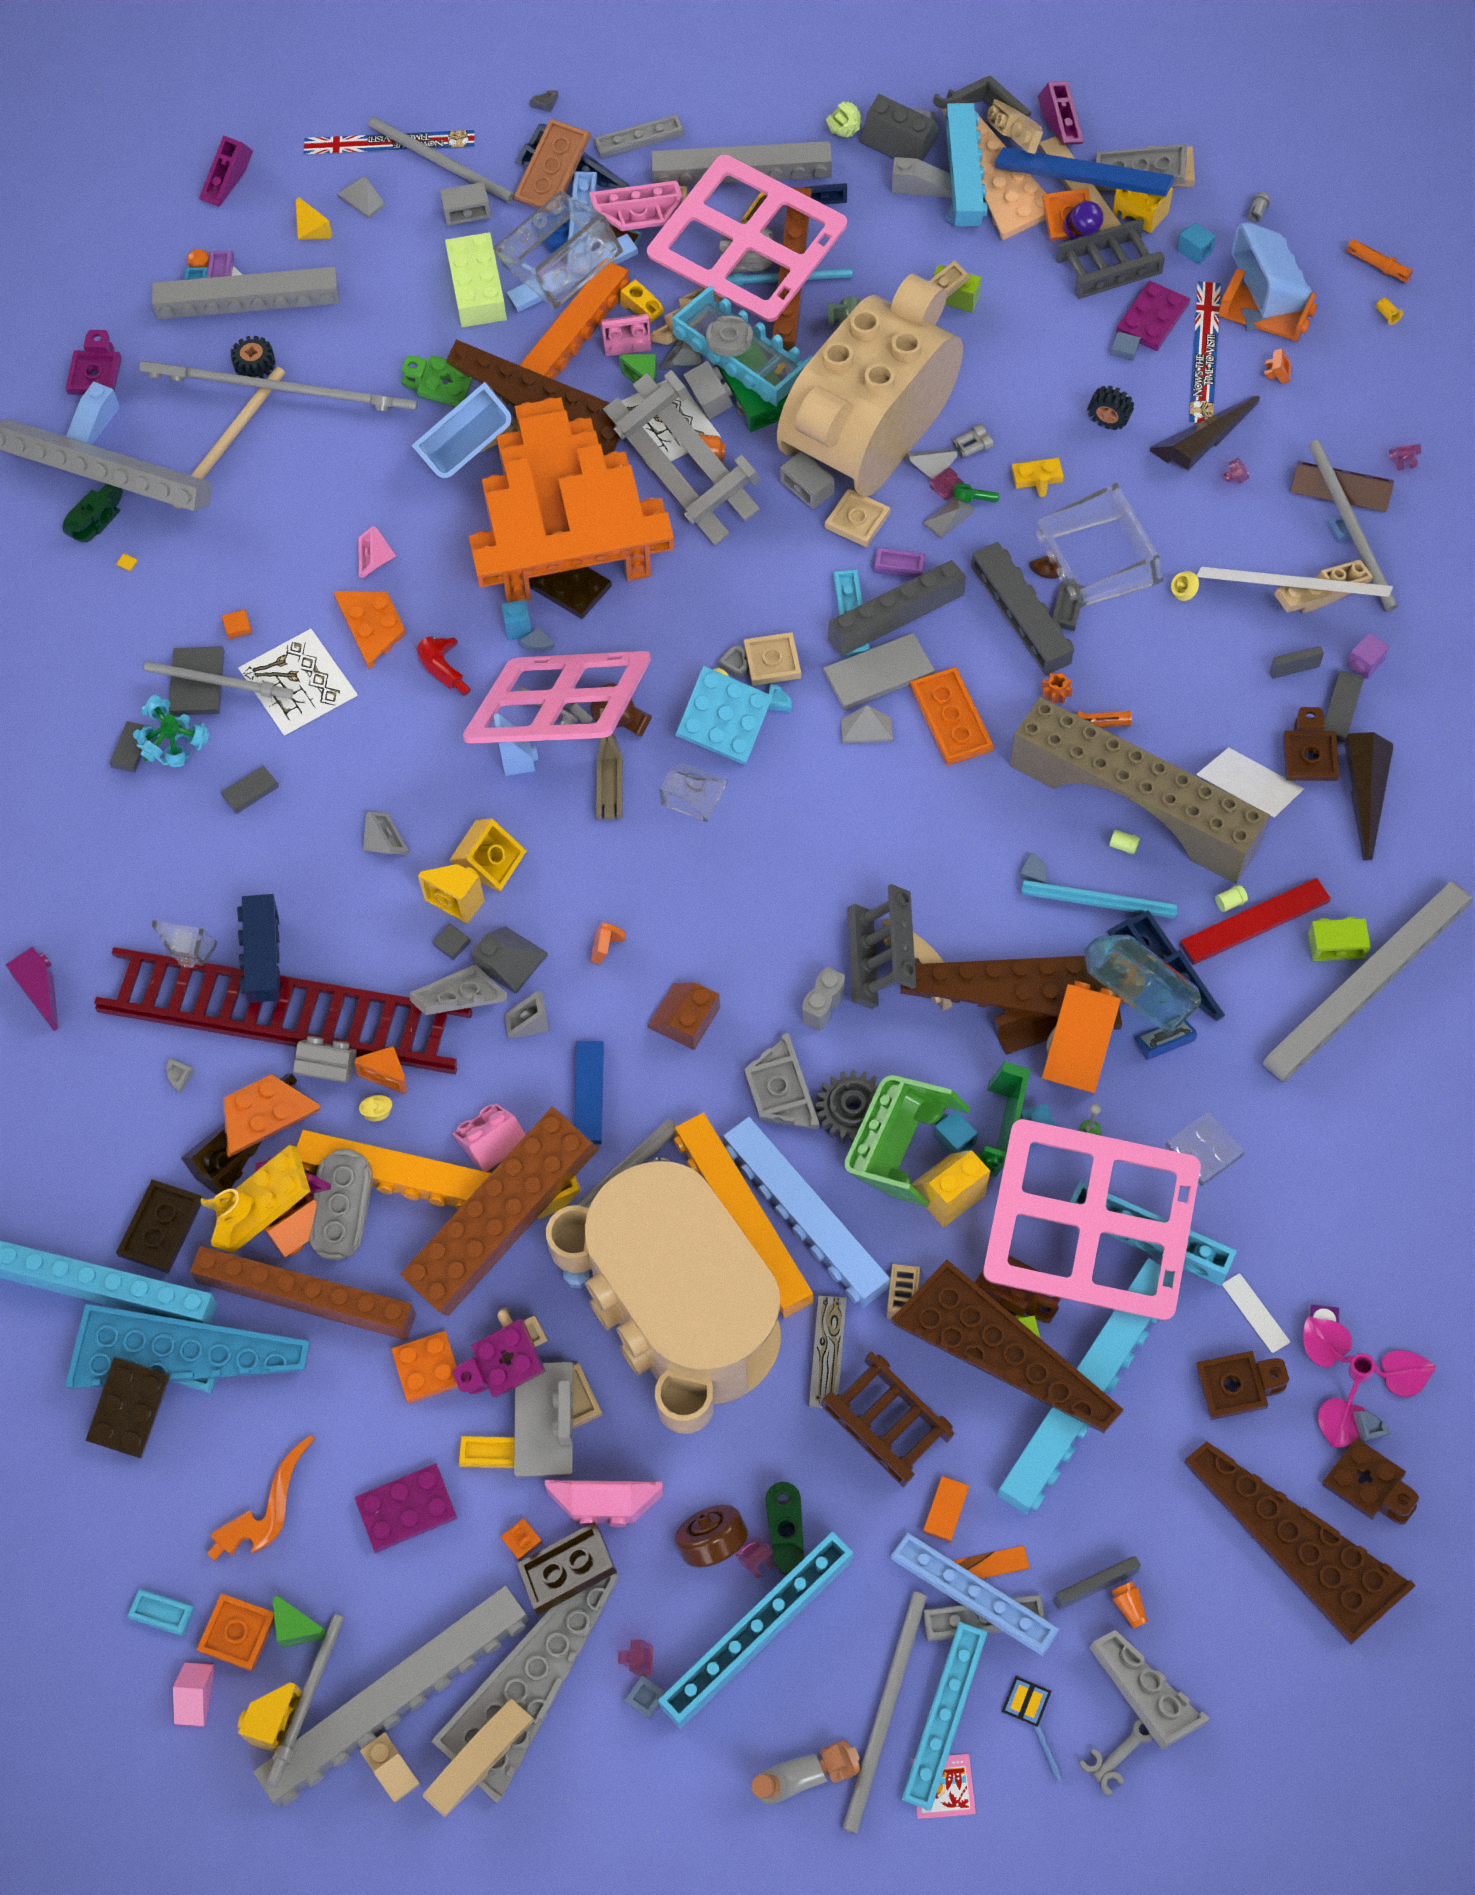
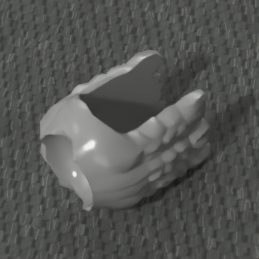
M765 228L761 234L773 240V232ZM720 234V237H723L719 245L720 257L733 242V240ZM749 250L731 273L764 272L774 264L766 257Z

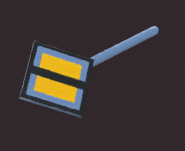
M1015 1676L1002 1713L1034 1726L1056 1779L1060 1781L1062 1779L1061 1773L1039 1725L1052 1691Z

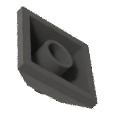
M505 926L487 933L471 952L474 965L476 964L490 978L516 994L548 956V953Z

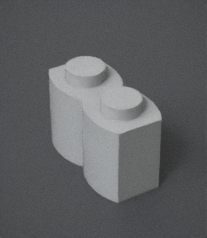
M827 967L818 975L815 988L807 994L803 1001V1024L818 1031L826 1027L831 1019L832 1010L843 999L844 974Z

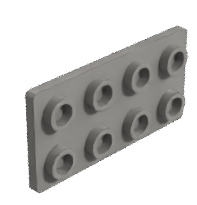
M572 1362L542 1363L546 1372L515 1388L514 1475L517 1478L571 1476L573 1474Z

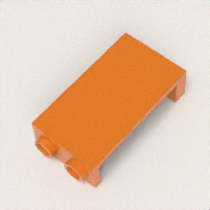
M1236 269L1222 298L1218 316L1245 325L1246 321L1241 309H1253L1259 311L1248 287L1243 285L1246 271ZM1312 292L1304 311L1267 317L1265 320L1252 324L1257 325L1256 329L1298 342L1301 333L1306 334L1310 324L1308 318H1313L1318 306V304L1314 303L1316 293Z
M1075 981L1074 985L1068 984L1042 1079L1095 1093L1121 998L1116 997V991L1101 988L1100 992L1090 990V984Z

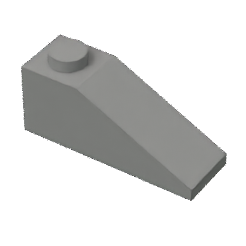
M894 157L892 193L952 198L950 173L919 159Z

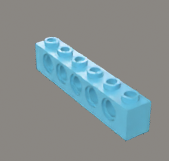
M1082 1181L1079 1182L1070 1203L1080 1205L1085 1203L1088 1184ZM1107 1193L1105 1207L1108 1211L1163 1223L1169 1221ZM1190 1230L1183 1269L1222 1287L1237 1251ZM1104 1233L1162 1260L1163 1247L1159 1244Z

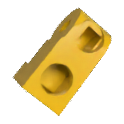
M636 279L621 290L620 305L626 310L631 309L637 315L646 313L649 316V324L664 313V308L659 300Z

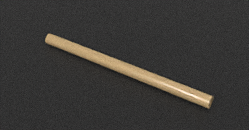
M276 367L267 379L281 381L286 373L282 368ZM258 389L190 476L200 479L205 478L271 394L272 389Z

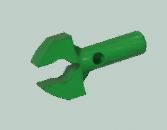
M965 483L955 484L953 492L956 499L964 502H971V499L998 502L1000 497L997 492L972 489L970 484Z

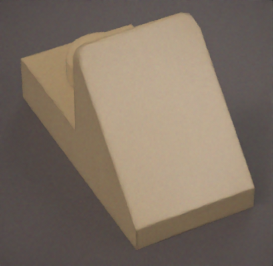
M385 1732L360 1750L394 1803L420 1785Z

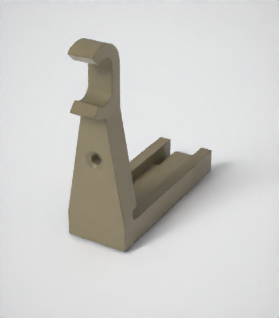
M605 708L600 709V716ZM614 732L608 737L600 738L597 750V820H602V807H604L605 820H615V807H617V820H622L623 753Z

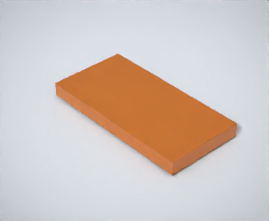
M957 667L910 681L912 693L946 766L994 751L993 742Z

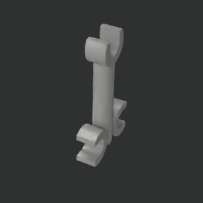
M1140 1719L1134 1723L1132 1734L1103 1763L1101 1754L1095 1749H1092L1090 1752L1096 1761L1094 1766H1088L1083 1760L1079 1762L1080 1769L1087 1774H1092L1100 1783L1103 1794L1108 1797L1113 1794L1112 1790L1107 1786L1108 1780H1115L1120 1786L1124 1783L1123 1777L1119 1773L1112 1771L1140 1743H1148L1153 1740L1151 1734L1145 1736L1139 1732V1727L1143 1724Z

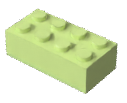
M490 232L446 239L447 254L461 327L507 320Z

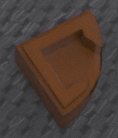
M1052 554L1029 562L1030 569L1041 577L1056 579L1062 576V572Z

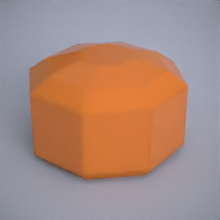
M203 249L192 250L187 255L189 267H208V252Z

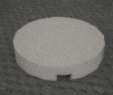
M732 315L721 316L707 327V345L711 351L721 356L732 357L741 355L751 347L753 342L752 327L750 324H746L745 320L741 317Z

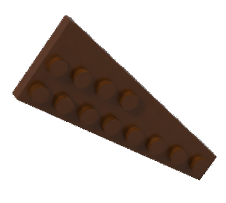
M456 339L447 357V363L468 378L472 377L481 384L487 382L507 405L510 403L512 406H518L525 402L534 403L547 398L562 397L564 410L567 412L569 422L577 418H591L594 431L596 430L598 442L602 447L603 455L615 451L620 437L613 429L616 427L615 423L603 410L609 402Z
M1112 954L915 964L916 987L912 989L900 984V994L930 999L931 997L950 999L953 1003L960 1004V1001L978 1004L977 1007L986 1008V1006L1003 1008V1011L1036 1017L1045 1015L1059 1018L1068 984L1074 985L1075 981L1090 984V990L1100 992L1101 988L1117 992ZM1120 1007L1118 1008L1113 1026L1114 1030H1121L1122 1027Z
M948 1260L933 1273L891 1318V1323L896 1327L1102 1433H1105L1123 1413L1124 1409Z
M1206 1441L1185 1459L1184 1463L1350 1644H1353L1416 1586L1411 1580L1408 1581L1393 1571L1391 1566L1386 1563L1383 1564L1368 1554L1366 1549L1360 1545H1355L1340 1535L1338 1530L1309 1510L1299 1507L1286 1498L1287 1495L1281 1491L1277 1492L1264 1483L1262 1478L1256 1474L1252 1475L1236 1464L1234 1459Z

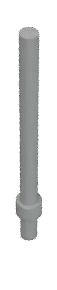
M148 661L144 664V671L261 693V696L269 698L277 696L292 699L293 689L274 686V683L263 681V683H257Z
M334 1614L283 1741L281 1745L276 1747L272 1757L274 1763L266 1780L269 1786H278L285 1766L289 1765L294 1755L293 1746L344 1622V1618L340 1615Z

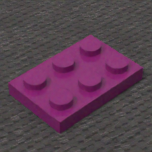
M1149 280L1118 324L1116 333L1122 332L1141 337L1140 344L1158 351L1189 306L1190 298Z
M437 1463L354 1497L375 1553L458 1519Z

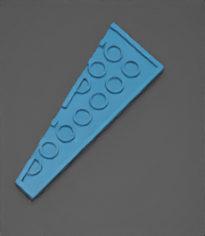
M85 1304L65 1387L68 1389L104 1387L114 1357L123 1358L171 1374L169 1382L305 1371L311 1343L306 1340Z

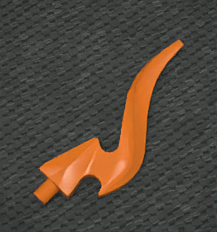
M310 1435L300 1442L280 1463L273 1477L264 1519L257 1521L254 1519L253 1513L248 1511L210 1535L216 1543L206 1554L213 1561L224 1551L233 1556L244 1540H251L253 1542L251 1552L256 1553L270 1545L277 1538L285 1521L287 1493L292 1472L302 1454L315 1440L313 1436Z

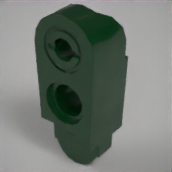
M106 484L99 492L91 490L66 515L62 526L64 534L80 542H89L97 534L100 535L121 511L116 506L122 497V488Z
M778 1482L772 1485L766 1493V1511L775 1567L782 1574L788 1575L804 1559L801 1496L799 1490L793 1484ZM785 1494L788 1496L789 1501L787 1504L782 1505L778 1502V1497ZM784 1526H789L794 1530V1534L790 1537H782L778 1531Z

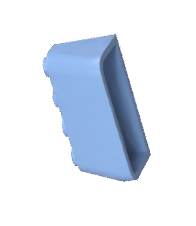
M1250 222L1238 224L1231 254L1238 268L1246 271L1244 281L1262 318L1304 311L1312 291L1303 278L1302 270L1298 268L1295 262L1294 254L1290 253L1287 247L1286 238L1282 237L1278 232Z
M484 382L419 438L412 447L436 475L448 478L493 441L497 435L508 428L511 423V414L489 384Z

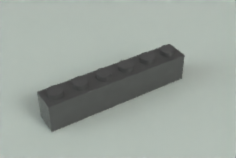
M996 542L972 553L971 568L1045 676L1070 665L1074 653L1072 642L1064 637L1059 623L1052 620L1047 606L1039 601L1033 586L1027 584L1021 569L1013 564L1008 550L1003 549L999 542Z
M950 560L830 620L828 624V641L842 657L963 596L966 575L953 560Z

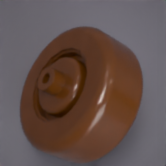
M715 1505L695 1513L684 1521L676 1532L675 1544L686 1564L697 1568L709 1567L723 1562L739 1551L746 1542L748 1530L738 1509L731 1505Z

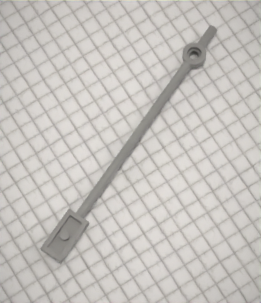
M140 361L139 371L147 372L148 377L161 378L162 374L170 375V380L184 381V377L369 403L375 405V410L389 411V407L417 410L418 401Z

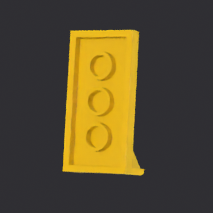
M289 1144L236 1189L224 1190L216 1195L214 1199L207 1200L201 1198V1204L215 1210L217 1217L211 1239L213 1247L235 1253L310 1192L298 1147Z

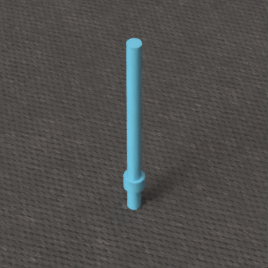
M852 268L814 270L807 280L852 278ZM733 273V276H728L726 280L739 287H743V284L779 282V273L750 275Z

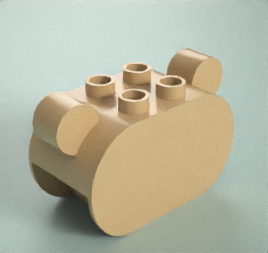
M912 273L903 280L892 303L878 295H870L858 303L803 368L793 384L779 419L777 429L779 450L787 456H794L802 451L853 478L855 490L861 496L868 497L877 492L939 416L956 383L963 357L962 340L960 337L936 325L946 303V290Z
M667 1161L636 1165L610 1179L597 1193L589 1208L580 1205L566 1206L558 1210L550 1218L546 1227V1240L554 1263L562 1270L570 1273H584L592 1269L593 1277L585 1282L593 1298L589 1301L590 1306L606 1330L619 1324L616 1330L623 1342L620 1349L634 1373L639 1376L649 1369L657 1380L655 1386L656 1408L660 1420L668 1429L684 1434L701 1430L709 1423L714 1413V1404L733 1401L749 1393L771 1371L778 1357L781 1345V1329L778 1321L780 1311L778 1284L772 1272L712 1188L695 1170L679 1163Z

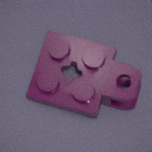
M89 330L83 346L85 351L74 350L65 388L68 394L84 395L93 381L112 388L115 392L122 358L119 352H114L113 344L109 342L110 338L106 330ZM97 336L101 337L99 341L93 340ZM94 370H97V372H98L97 375H95V376H90V375H89V374H92V373L94 372Z
M519 1319L472 1344L471 1347L476 1358L472 1357L458 1365L453 1370V1376L460 1391L479 1394L489 1389L492 1397L497 1398L546 1371L524 1320ZM506 1351L507 1353L514 1354V1357L511 1358L512 1364L509 1366L507 1363L502 1362L503 1354Z

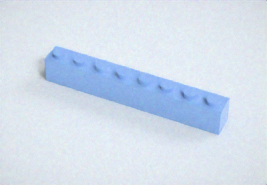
M750 1117L723 1135L724 1147L732 1160L735 1159L741 1166L740 1171L749 1181L752 1179L758 1185L757 1190L766 1201L770 1199L776 1206L774 1209L777 1215L783 1221L786 1219L793 1226L792 1231L800 1241L805 1240L808 1243L813 1257L818 1262L822 1260L826 1264L831 1278L837 1283L840 1281L845 1286V1292L853 1303L858 1302L865 1308L889 1289L890 1278Z

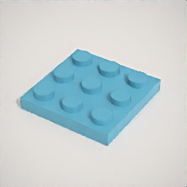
M703 666L675 736L745 765L773 696Z

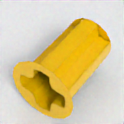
M1386 297L1380 299L1376 304V308L1388 319L1389 325L1397 323L1403 316V310H1398Z

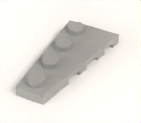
M1116 1630L1095 1640L1089 1648L1162 1750L1206 1725L1210 1720L1203 1711L1199 1713L1189 1704L1190 1699L1181 1691L1178 1694L1165 1682L1167 1678L1158 1669L1155 1671L1144 1662L1145 1657Z

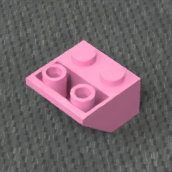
M646 313L600 320L606 357L651 350L649 316Z
M497 1103L484 1107L477 1117L464 1121L457 1127L458 1130L452 1133L454 1139L476 1167L484 1172L489 1171L502 1162L526 1136L515 1116Z

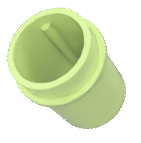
M1115 829L1109 846L1128 852L1127 854H1135L1140 837Z
M1238 885L1216 895L1215 900L1218 908L1222 912H1226L1238 905H1243L1248 901L1245 889Z

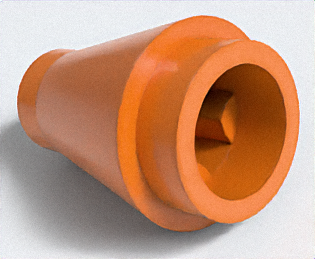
M1133 1581L1111 1591L1114 1596L1113 1602L1128 1620L1132 1629L1149 1622L1145 1614L1139 1587H1135Z

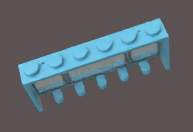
M710 285L672 317L673 334L677 339L683 340L690 345L694 351L700 352L707 357L712 364L720 366L729 376L741 381L746 388L755 391L763 400L769 401L777 407L778 403L789 394L797 377L813 357L810 356L804 362H801L800 350L795 346L789 352L784 350L783 339L778 334L771 340L767 338L765 326L761 322L756 324L754 328L752 327L753 342L745 353L738 356L725 357L711 351L706 342L708 325L711 322L717 321V318L721 316L736 315L731 313V303L727 298H724L719 304L714 301V288ZM741 310L737 317H741L748 324V314Z

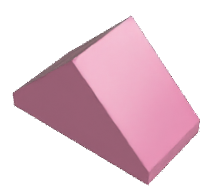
M184 1662L173 1685L175 1725L205 1727L215 1665Z

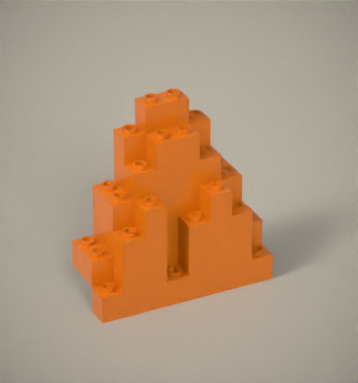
M562 397L547 398L534 403L525 402L514 406L519 431H509L496 436L504 475H491L482 479L485 503L492 531H478L473 535H468L479 587L503 583L507 603L524 599L530 601L532 599L529 578L619 560L625 561L627 581L651 577L650 554L674 550V536L668 512H665L662 498H647L642 502L639 501L632 467L628 464L626 451H614L603 455L602 447L598 442L596 430L594 431L591 418H577L569 422L567 412L564 410Z

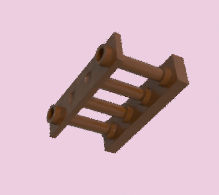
M871 1351L864 1361L869 1368L842 1395L838 1394L836 1396L830 1391L823 1398L821 1406L904 1488L915 1475L911 1471L913 1469L912 1465L939 1437L948 1443L955 1433L951 1430L953 1426L945 1417L941 1415L938 1417L889 1369L890 1364L883 1356L879 1354L876 1356ZM878 1375L890 1388L862 1416H856L849 1409V1403ZM899 1395L911 1408L883 1436L879 1435L877 1437L870 1430V1424ZM920 1416L932 1429L904 1457L900 1456L898 1458L890 1450L892 1448L891 1444Z

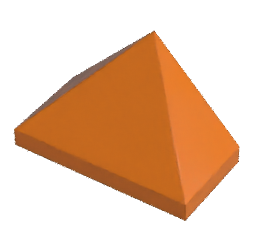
M394 1046L357 1057L354 1061L357 1076L404 1095L407 1092L405 1075Z

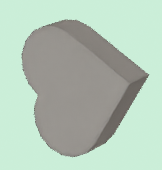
M741 646L731 647L718 661V667L734 677H744L748 672L745 649Z

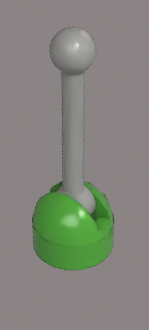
M1092 1104L1090 1107L1091 1117L1081 1123L1079 1131L1084 1132L1086 1130L1087 1133L1100 1135L1101 1127L1095 1120L1097 1114L1101 1112V1107L1098 1104Z

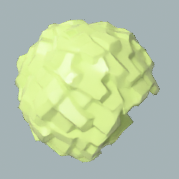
M843 101L837 105L838 108L832 115L827 117L826 122L832 134L848 138L852 137L860 129L861 115L857 106L852 102L846 103Z

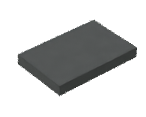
M223 646L174 648L172 666L223 676L225 651ZM171 676L169 714H220L222 686Z

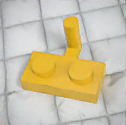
M1059 458L1015 463L1011 467L1016 489L1036 486L1040 497L1047 495L1048 484L1062 483L1064 479Z

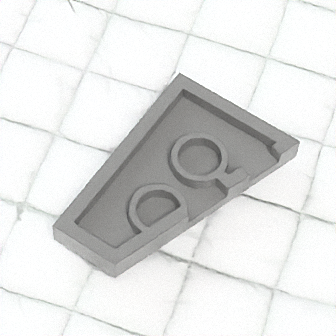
M475 964L410 992V1001L425 1015L505 1002L507 1001V993Z

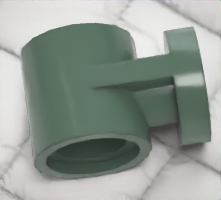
M850 296L842 299L840 304L834 305V302L828 303L829 326H835V323L841 324L861 300Z

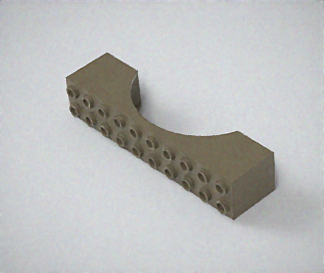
M1039 697L1014 733L1010 761L1012 768L1053 789L1065 784H1087L1107 789L1128 798L1164 823L1181 842L1191 861L1237 884L1261 845L1270 814L1042 697Z

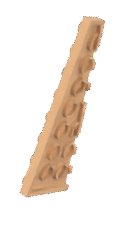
M942 109V112H943V114H944V116H945V115H946V109ZM979 116V125L976 127V130H980L981 135L978 148H982V162L979 163L980 166L984 167V179L981 180V184H985L986 187L984 200L987 202V210L990 211L992 222L997 227L1000 233L999 237L1003 241L1046 220L1042 197L1047 193L1030 174L995 168V160L1002 148L1006 146Z

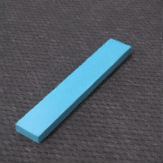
M960 1621L958 1623L901 1799L904 1802L928 1811L932 1809L984 1646L987 1631Z

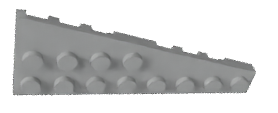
M616 1574L549 1609L433 1738L432 1743L452 1761L511 1698L534 1718L532 1724L511 1744L509 1751L488 1771L487 1776L477 1785L497 1805L506 1793L619 1580Z

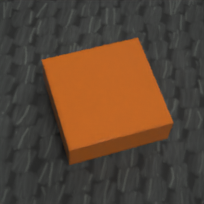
M245 609L221 616L229 640L252 633Z

